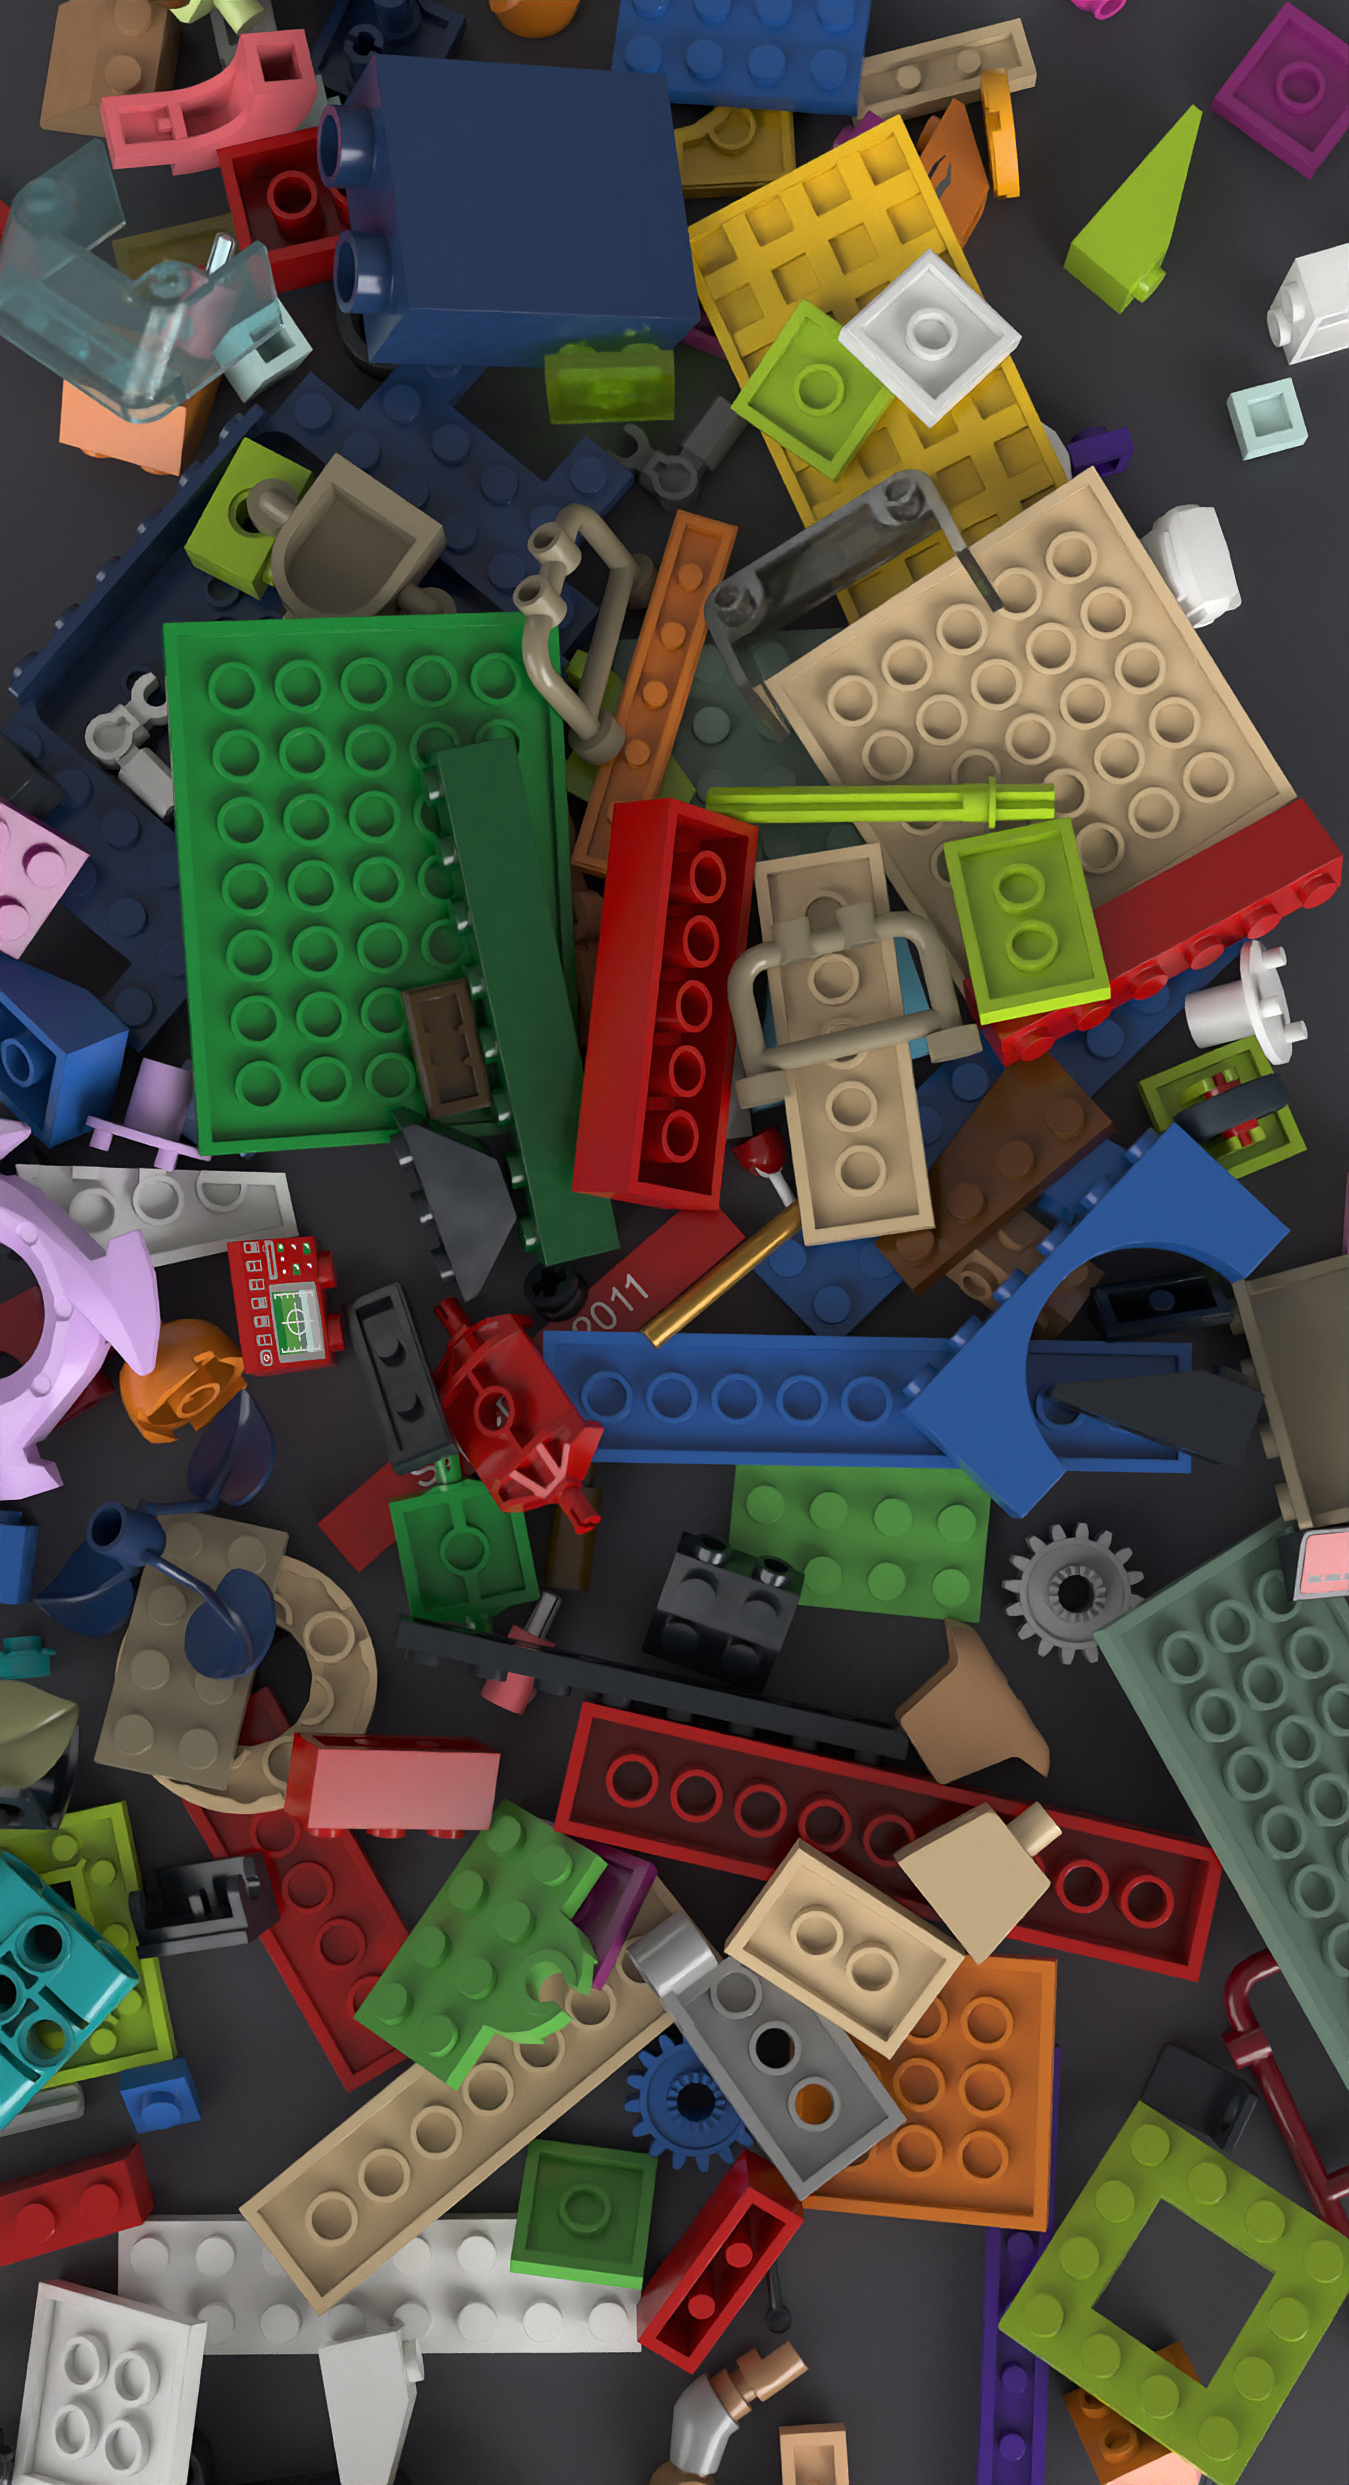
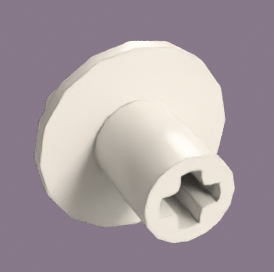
M1251 940L1244 942L1240 952L1242 980L1186 995L1185 1011L1188 1026L1196 1045L1200 1049L1256 1035L1265 1056L1273 1065L1289 1062L1292 1055V1042L1307 1039L1308 1034L1303 1020L1290 1023L1284 991L1276 967L1286 965L1287 962L1285 952L1281 946L1267 950L1260 941Z

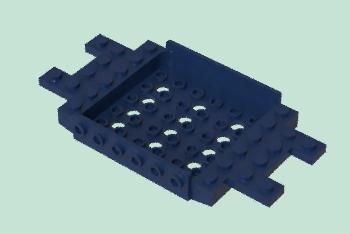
M399 364L359 411L310 371L270 418L267 411L257 403L245 415L242 413L236 414L222 429L218 438V447L203 463L201 460H198L184 472L177 485L179 492L163 510L160 508L154 509L143 519L136 532L137 540L122 557L114 556L104 564L95 578V589L82 604H72L60 615L53 628L55 635L39 653L33 651L26 655L15 668L11 678L13 683L8 688V693L20 707L0 729V732L31 752L68 793L42 821L85 846L89 857L58 902L132 963L100 1002L108 1010L115 1013L129 1029L126 1043L142 1056L148 1052L188 1005L175 819L170 823H163L118 779L120 770L105 769L97 763L86 745L85 733L87 726L97 716L110 713L118 704L127 705L131 701V691L135 682L141 676L150 672L157 678L160 685L149 695L147 704L153 707L165 704L166 690L161 633L162 623L282 619L287 612L276 587L269 585L260 601L194 567L184 549L244 437L312 471L315 480L333 455L338 453L443 525L447 546L420 582L419 588L434 587L445 591L452 597L457 613L521 612L513 602V593L525 578L539 575L541 564L528 550V540L531 534L539 526L548 522H554L559 511L571 503L586 504L603 519L632 486L634 474L584 435L545 482L542 481L453 408L489 366ZM249 516L244 522L243 530L249 533H260ZM578 531L575 544L579 548L585 538ZM564 580L560 596L567 604V612L563 620L558 624L561 678L571 688V684L567 681L569 675L565 673V670L570 665L569 663L578 649L582 650L593 636L600 609ZM168 724L163 726V735L159 742L149 747V749L171 769Z

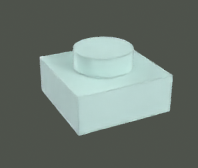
M1291 377L1231 393L1226 401L1243 461L1303 445L1308 438Z

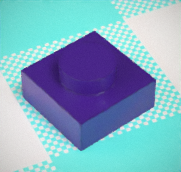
M1106 426L1092 427L1073 436L1071 443L1066 445L1073 478L1091 466H1094L1101 478L1125 471L1135 450L1127 426L1109 432Z

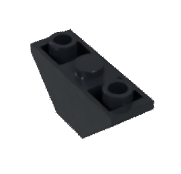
M406 1107L393 1110L392 1113L399 1132L388 1135L401 1171L413 1168L420 1189L409 1193L422 1228L426 1229L434 1226L440 1247L430 1250L440 1280L443 1286L454 1282L465 1302L477 1298L517 1218L497 1159L485 1141L434 1119L430 1120L427 1116Z

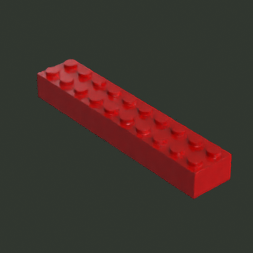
M585 1695L553 1831L764 1881H769L800 1838L919 1917L945 1923L900 1867L893 1854L909 1843L985 1802L991 1806L1004 1824L1008 1825L1036 1801L954 1781L940 1784L933 1776L886 1765L875 1766L849 1759L846 1756L826 1751H807L789 1746L783 1741L762 1736L759 1738L744 1737L721 1729L722 1727L698 1721L697 1724L677 1722L659 1716V1712L634 1707L633 1710L619 1709L595 1701V1697ZM1038 1801L1062 1831L1061 1835L1032 1857L1051 1884L1006 1937L1198 1982L1223 1869L1209 1841Z

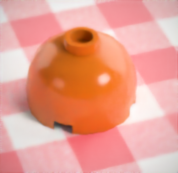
M177 1319L167 1323L161 1321L154 1370L149 1374L139 1375L124 1361L119 1374L121 1401L130 1419L143 1437L151 1443H170L179 1440L172 1431L190 1423L197 1432L212 1423L227 1403L241 1389L245 1390L248 1385L241 1375L244 1370L242 1351L218 1326L205 1320Z

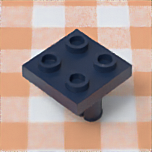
M337 0L310 55L315 76L321 74L326 96L328 98L339 96L340 102L344 104L374 54L453 59L467 29L466 16L431 0Z

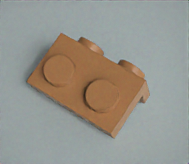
M1022 1210L946 1275L957 1283L964 1293L973 1299L979 1300L993 1311L999 1303L991 1296L992 1293L1016 1268H1019L1027 1275L1044 1257L1035 1248L1047 1236L1050 1230L1025 1210ZM1089 1260L1073 1270L1060 1282L1045 1302L1034 1324L1030 1340H1054L1072 1321L1090 1295V1288L1098 1284L1105 1272Z

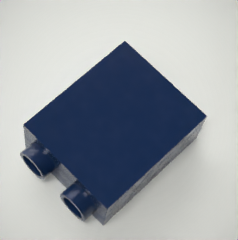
M374 54L344 105L328 104L325 106L320 117L317 134L319 173L323 184L327 188L346 189L351 230H345L340 234L335 249L333 266L335 295L342 312L363 314L369 363L652 371L701 320L666 75Z

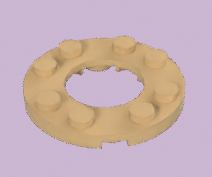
M284 1556L274 1595L276 1626L291 1633L307 1654L312 1672L309 1702L297 1723L275 1740L252 1747L237 1745L226 1791L153 1776L177 1796L203 1808L233 1814H258L282 1809L285 1803L294 1732L367 1734L371 1724L377 1699L378 1669L375 1651L366 1625L353 1602L339 1586L317 1569L291 1557ZM127 1629V1631H126V1634H125V1636H124V1639H123V1641H122L121 1648H120V1651H119V1655H118V1659H117V1665H116L115 1678H116V1674H117V1670H118L119 1662H120V1659H121V1655H122V1651H123V1647H124V1643H125V1639H126V1636H127L128 1629Z

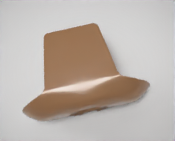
M945 1617V1631L950 1653L947 1663L937 1670L894 1711L895 1719L907 1733L910 1743L925 1767L938 1783L946 1784L1010 1757H1018L1047 1778L1050 1768L1049 1747L1044 1737L1034 1725L1023 1703L1016 1697L1009 1686L1008 1679L988 1652L981 1637L971 1626L957 1619Z

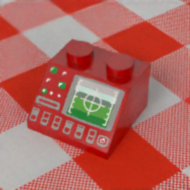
M313 1236L228 1242L227 1250L244 1373L267 1377L338 1366L336 1352L346 1350V1339L341 1313L330 1314L327 1288L337 1287V1275L332 1250H321L320 1240Z

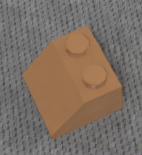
M70 0L59 5L40 118L41 128L106 138L99 110L102 97L172 91L182 34L180 20L169 9L151 0Z

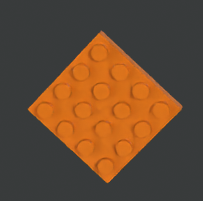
M965 1951L964 1960L891 2059L883 2056L845 2031L907 2120L802 2200L803 2208L1046 2232L1049 2226L1058 1958L991 1953L986 1960L978 1965L971 1955ZM790 2040V2058H791L792 2052H793V2046H792V2042H791V2040ZM808 2084L800 2089L795 2099V2109L798 2116L804 2122L816 2125L823 2122L830 2114L832 2107L831 2098L822 2086Z

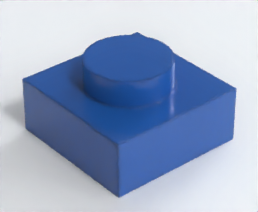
M185 2057L121 2071L120 2092L137 2134L167 2129L172 2126L201 2120V2098Z

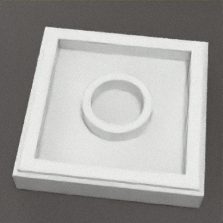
M929 248L841 329L838 341L919 419L931 428L1017 348L1022 336Z

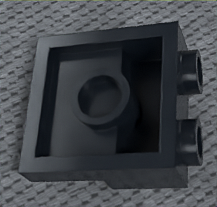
M683 1531L641 1652L762 1694L799 1602L805 1574L794 1570L789 1563L778 1557L769 1555L756 1557L733 1549L726 1540L712 1534L694 1535Z

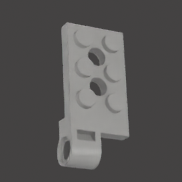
M678 1910L626 1949L627 1954L643 1979L798 2201L804 2200L907 2120L842 2028L733 1957L729 1956L718 1964L704 1939L681 1910ZM771 2028L785 2032L793 2046L790 2060L786 2065L778 2069L769 2068L762 2064L756 2054L758 2037L765 2030ZM808 2084L822 2086L829 2093L832 2102L829 2116L823 2122L816 2125L804 2122L798 2116L795 2109V2099L798 2092Z

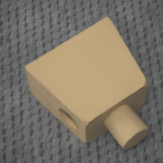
M1038 1801L1008 1825H1005L991 1806L985 1802L902 1847L893 1855L900 1867L979 1965L988 1958L1050 1886L1051 1882L1032 1857L1061 1835L1062 1831Z

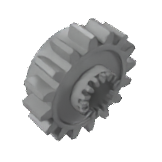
M1079 1522L1075 1523L1071 1537H1066L1059 1524L1049 1525L1050 1540L1043 1543L1042 1540L1034 1535H1029L1025 1538L1031 1552L1026 1558L1017 1555L1010 1556L1009 1561L1019 1570L1016 1579L1002 1580L1001 1587L1014 1592L1015 1601L1003 1607L1004 1614L1009 1616L1020 1615L1023 1620L1015 1630V1635L1021 1640L1031 1637L1033 1634L1038 1636L1034 1652L1042 1657L1049 1653L1054 1645L1058 1646L1059 1661L1069 1665L1074 1658L1075 1650L1079 1649L1088 1662H1098V1644L1092 1632L1129 1610V1607H1133L1144 1600V1598L1138 1595L1131 1594L1130 1585L1144 1579L1143 1572L1135 1570L1126 1571L1123 1566L1133 1553L1129 1547H1121L1111 1552L1108 1549L1112 1539L1111 1532L1101 1530L1092 1541L1088 1539L1087 1524ZM1070 1575H1079L1087 1584L1088 1596L1080 1608L1067 1611L1058 1601L1057 1592L1059 1584Z

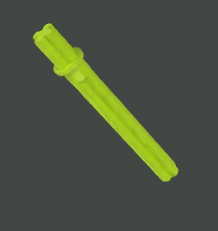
M989 776L988 783L954 785L711 787L706 793L705 809L746 823L962 821L988 822V829H995V821L1053 820L1055 789L1054 783L996 784L995 776Z

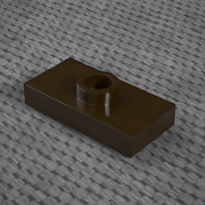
M459 977L399 991L427 1118L431 1120L493 1105L466 978Z

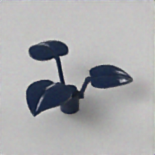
M241 1389L217 1415L192 1455L187 1472V1487L193 1495L203 1499L156 1504L142 1499L139 1501L136 1510L121 1503L109 1501L94 1511L87 1526V1540L74 1552L55 1580L34 1598L38 1606L51 1619L70 1631L89 1637H103L112 1634L122 1627L133 1613L138 1591L132 1578L139 1574L141 1566L149 1565L200 1594L207 1601L194 1611L185 1631V1653L191 1666L198 1673L215 1680H229L247 1676L253 1669L259 1666L269 1650L276 1627V1604L268 1584L257 1574L237 1568L228 1572L221 1580L216 1591H214L208 1584L161 1557L167 1540L165 1531L162 1529L160 1522L155 1518L161 1515L212 1511L218 1506L220 1499L232 1506H240L251 1500L263 1488L273 1470L276 1446L272 1430L254 1396Z

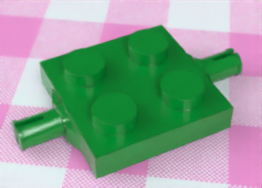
M456 1453L447 1457L448 1466L445 1464V1459L434 1462L437 1482L422 1491L387 1498L409 1608L412 1616L439 1622L466 1623L467 1628L495 1634L491 1617L496 1616L509 1606L541 1599L524 1513L501 1512L480 1478L462 1475L459 1455Z

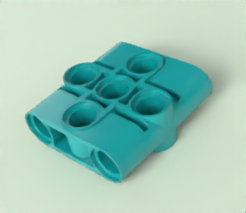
M6 1850L0 1851V1974L9 1977L16 1986L17 1996L14 2004L0 2003V2130L5 2129L140 1982L141 1978L132 1963L24 1861ZM46 1924L57 1929L63 1943L59 1955H47L39 1950L34 1939L35 1929L38 1925ZM39 2020H53L61 2026L65 2035L63 2048L51 2049L42 2044L37 2034Z

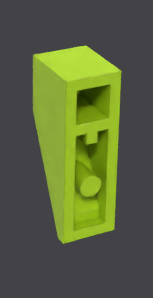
M1193 104L1071 242L1063 268L1118 314H1121L1134 298L1141 303L1145 302L1166 275V272L1161 268V264L1170 244L1202 116V111Z

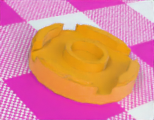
M1006 66L985 69L980 74V86L993 197H997V200L1020 196L1017 150Z

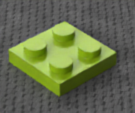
M803 298L730 409L837 484L896 395L838 341L840 331L844 326Z

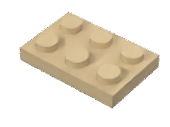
M800 1838L728 1936L724 1948L725 1953L888 2059H891L965 1958V1948L961 1943Z

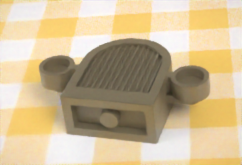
M338 453L333 455L300 502L291 485L280 479L263 480L250 491L247 498V509L254 526L261 533L276 537L271 554V572L275 587L287 611L282 619L398 615L401 609L405 610V615L458 614L456 605L448 593L439 588L428 587L421 589L418 587L447 546L443 525Z

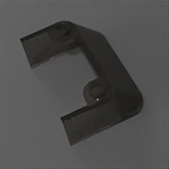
M916 469L903 470L891 475L719 583L708 595L703 610L704 618L738 692L779 743L791 736L770 691L764 683L765 679L750 647L940 529L944 531L956 556L992 612L994 613L1005 606L948 498L936 479L931 475Z

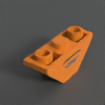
M953 98L942 119L935 115L930 117L920 135L916 151L922 153L920 160L960 247L963 249L983 214L989 191V183L965 105Z

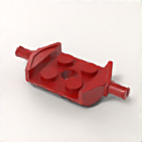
M456 1297L442 1300L439 1303L441 1307L436 1306L434 1308V1314L439 1318L451 1339L446 1344L448 1351L433 1374L454 1438L501 1512L522 1513L550 1503L559 1504L574 1526L577 1534H584L595 1527L594 1524L600 1522L601 1517L595 1512L582 1492V1484L580 1482L585 1478L604 1427L600 1421L583 1419L525 1332L526 1329L528 1330L534 1324L530 1316L509 1313L485 1318L473 1325ZM504 1396L508 1401L510 1413L506 1424L500 1429L495 1421L496 1403Z

